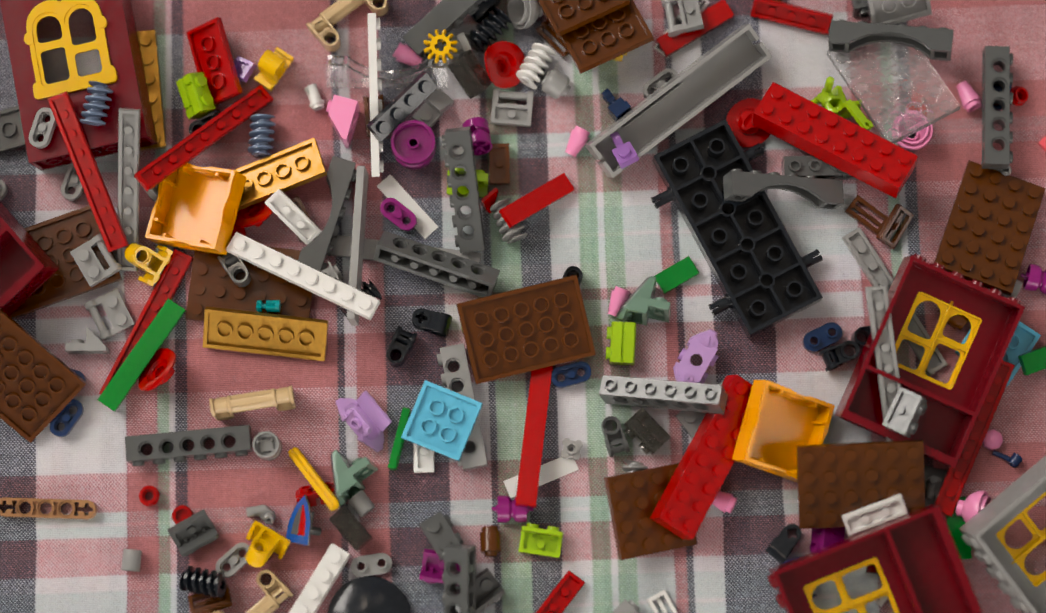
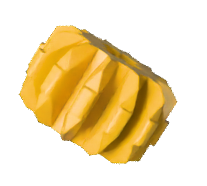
M436 29L435 37L430 33L427 35L431 41L424 40V45L430 46L424 48V53L431 52L427 57L429 60L435 56L436 64H438L439 58H442V62L445 64L446 56L450 60L454 58L450 52L457 53V49L452 47L457 45V40L450 41L453 38L452 33L446 37L445 29H443L442 35H439V31ZM438 42H442V45H446L444 46L443 51H439V48L437 50L435 49V47H437Z

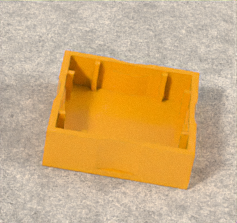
M190 163L185 164L159 183L157 200L151 212L145 238L160 245L226 255V248L230 243L247 177L236 170L211 166L198 167Z
M754 380L732 460L797 483L796 446L823 444L835 405L811 396L800 395L790 388L768 380Z

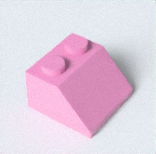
M334 95L333 100H329L326 111L345 148H350L360 114L359 104L356 100Z

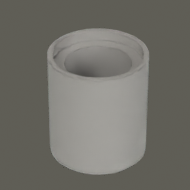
M363 490L348 500L361 518L375 507Z
M123 549L121 570L140 572L142 551Z

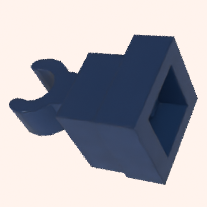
M608 88L601 93L603 100L610 105L607 107L608 112L615 121L631 110V106L627 101H624L621 97L616 100Z

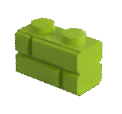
M204 72L188 73L176 82L189 120L200 119L216 110Z
M612 321L611 327H607L606 339H610V347H606V359H609L610 365L634 366L636 323Z

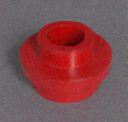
M1020 86L1011 88L1010 92H1013L1012 104L1015 106L1024 105L1028 100L1027 90Z
M145 486L139 493V500L145 506H154L160 499V493L154 486ZM150 492L153 493V498L147 500L146 495Z

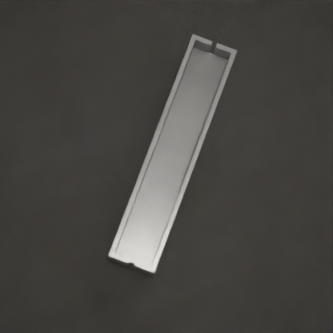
M744 24L585 144L593 158L600 160L598 165L608 178H614L627 168L621 169L611 150L616 147L612 142L610 134L617 131L623 143L630 141L640 158L773 57L763 42L752 43V41H757L760 38L750 24ZM678 83H683L626 127H622Z

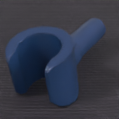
M993 450L992 455L1004 459L1011 467H1017L1022 462V457L1016 453L1009 457Z

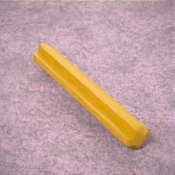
M297 447L288 451L289 457L331 511L339 508V501Z

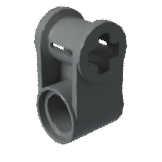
M230 253L217 256L224 270L229 274L236 286L246 287L250 283L251 275L241 258ZM238 273H246L243 280H236Z
M614 416L606 417L602 422L601 429L609 457L611 458L613 454L623 451L630 452L619 419ZM610 420L614 421L617 426L616 430L608 431L605 428V423Z

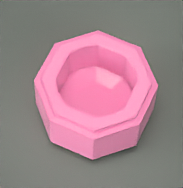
M996 430L987 431L983 447L990 451L1000 448L1003 442L1001 433Z

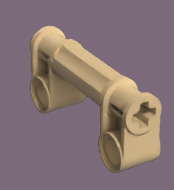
M338 0L321 12L311 23L307 22L306 26L327 51L335 52L340 48L341 40L333 25L363 3L368 6L372 13H376V16H383L389 10L388 1ZM380 1L384 3V5L379 8L374 6L375 3ZM330 37L336 38L335 42L330 44L326 41Z
M292 386L209 399L211 415L217 421L233 419L234 413L276 407L277 411H285L296 408Z
M268 569L262 570L258 573L256 580L266 595L245 613H273L284 600L294 595L274 572ZM269 573L272 576V582L269 585H264L261 582L262 574ZM282 591L284 592L281 596L276 598V596H278ZM218 610V611H214V612H212V613H225V612Z

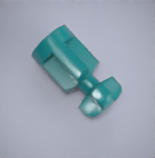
M258 300L256 302V310L258 312H262V309H266L267 312H280L281 301L266 300V304H263L262 300Z

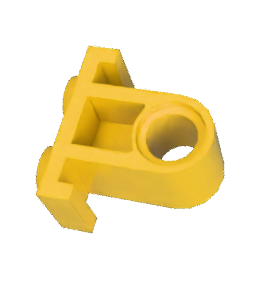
M276 47L274 52L269 49L266 50L258 62L260 72L255 76L254 80L269 91H272L293 62L294 57L279 47Z
M137 243L128 245L125 250L126 260L146 272L143 277L139 276L138 280L153 287L160 279V273L163 268L170 262L173 251L159 244L156 247L159 249L158 253ZM140 251V256L136 258L137 253Z
M255 520L246 537L247 540H253L245 560L253 567H262L274 552L279 555V559H282L291 541Z

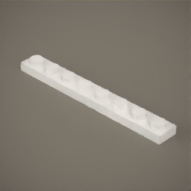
M376 13L367 14L370 122L378 115V112L382 111V99H378V91H382V81L377 79V71H381V59H377V50H381V39L376 36V30H380V18H376ZM370 131L371 177H380V173H384L383 160H379V152H383V141H378Z
M238 232L234 234L226 248L228 253L368 320L372 319L380 305V300Z

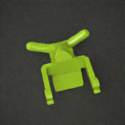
M828 77L821 91L822 93H819L810 101L818 105L821 104L823 108L843 118H851L853 116L862 128L871 130L873 123L859 109L863 105L862 102L847 101L841 86H836L832 90L834 78Z

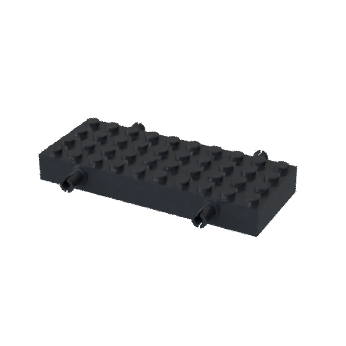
M725 119L653 156L652 162L666 186V191L651 197V201L655 204L656 209L671 201L675 202L724 293L723 298L708 304L710 311L712 310L711 313L713 316H716L729 308L732 309L747 338H750L821 301L823 297L807 268L823 261V258L819 255L818 249L803 257L799 255L765 190L755 193L743 202L724 200L723 176L732 169H742L743 172L754 171L749 161L765 154L763 148H760V143L743 151Z

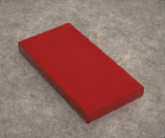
M216 17L186 32L197 72H204L214 105L216 106L242 94L222 19Z

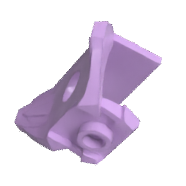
M709 329L690 337L687 343V350L683 348L677 358L681 361L676 362L673 367L676 381L704 383L708 376V373L705 371L709 365L713 367L719 357L716 355L719 343L717 332ZM694 354L700 355L702 357V364L699 366L692 365L690 362L691 356Z
M364 391L357 400L351 398H339L336 400L342 422L346 421L358 436L357 439L375 452L382 450L384 444L383 432L392 421L375 402V399L367 391Z

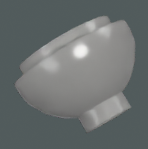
M508 0L507 4L508 17L517 29L529 28L536 22L538 17L543 15V10L538 0Z

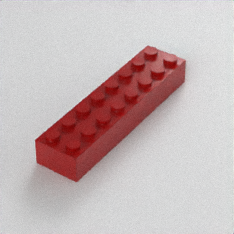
M775 82L771 84L753 112L752 125L895 199L914 170L918 159L917 155Z
M737 374L727 375L721 384L728 394L725 413L705 414L650 519L682 539H694L735 462L732 458L752 389V384Z

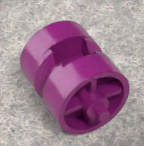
M481 117L466 120L462 127L471 126L474 156L490 152L492 141L488 121Z
M1029 264L1026 273H1021L1020 276L1024 278L1023 289L1036 291L1039 288L1042 294L1046 295V270L1043 272L1040 266Z
M498 495V505L492 507V511L498 513V523H507L511 518H514L515 522L527 523V513L533 511V507L515 505L516 497L514 500H511L507 495Z

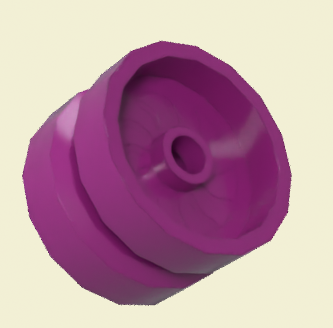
M408 120L399 124L391 137L393 156L404 168L414 170L429 165L436 153L435 136L431 128L418 120Z

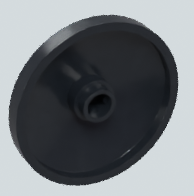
M373 576L359 577L344 584L335 593L328 608V613H411L407 599L398 587L383 578Z

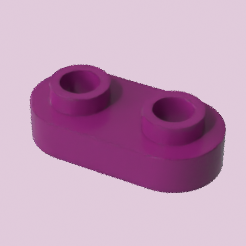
M394 198L383 200L380 205V211L384 217L403 231H411L416 227L417 218L412 211ZM390 206L395 207L393 212H388ZM406 218L411 220L408 225L403 223Z

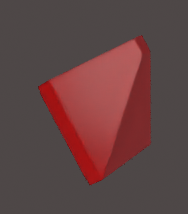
M497 188L491 190L481 199V205L489 214L492 213L490 207L496 203L498 197Z

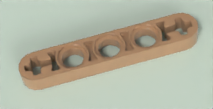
M0 498V505H4V502H6L7 505L15 506L16 514H13L15 511L13 509H6V513L0 509V516L88 520L94 518L98 511L96 504L89 500ZM24 502H28L31 505V510L27 514H23L20 511V506ZM44 503H50L52 506L49 514L41 512V506ZM66 503L72 506V512L69 515H64L61 511L62 506ZM76 503H79V508H86L87 504H89L93 511L89 512L87 516L85 512L78 511V516H75L77 512Z

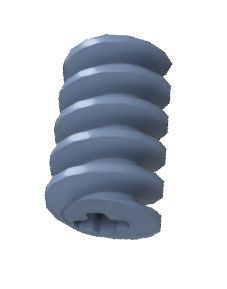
M89 81L88 83L93 87L87 88V92L91 95L85 96V100L89 103L83 104V108L87 111L81 112V116L85 119H80L79 122L92 126L106 125V122L101 120V117L108 116V114L103 112V109L110 108L105 104V101L112 100L106 95L107 93H113V90L104 83Z
M259 113L250 117L253 123L250 124L252 131L249 132L251 139L248 140V143L251 146L248 147V152L252 156L265 158L273 155L268 153V150H272L274 147L268 145V143L274 141V138L269 137V135L275 133L274 130L270 129L271 126H276V123L270 121L275 116Z

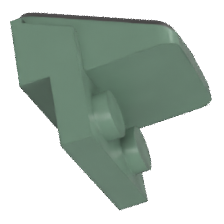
M650 276L645 279L623 304L616 315L618 319L647 326L649 318L669 323L671 316L670 302L661 297L654 299L656 277Z
M335 450L331 454L335 497L339 501L340 506L345 504L348 499L359 491L366 489L362 481L379 469L367 457L357 458L352 462L351 466L345 456L338 450Z

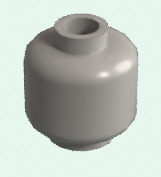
M557 69L547 70L540 81V84H542L541 90L554 99H558L561 95L565 97L571 88L568 85L570 79Z

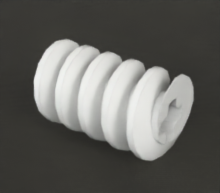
M540 43L532 45V50H529L528 56L525 57L524 63L521 64L520 70L516 73L517 78L524 85L532 89L537 88V85L533 83L534 81L538 83L541 81L537 75H545L541 68H549L545 61L550 63L553 61L549 55H556L550 47Z

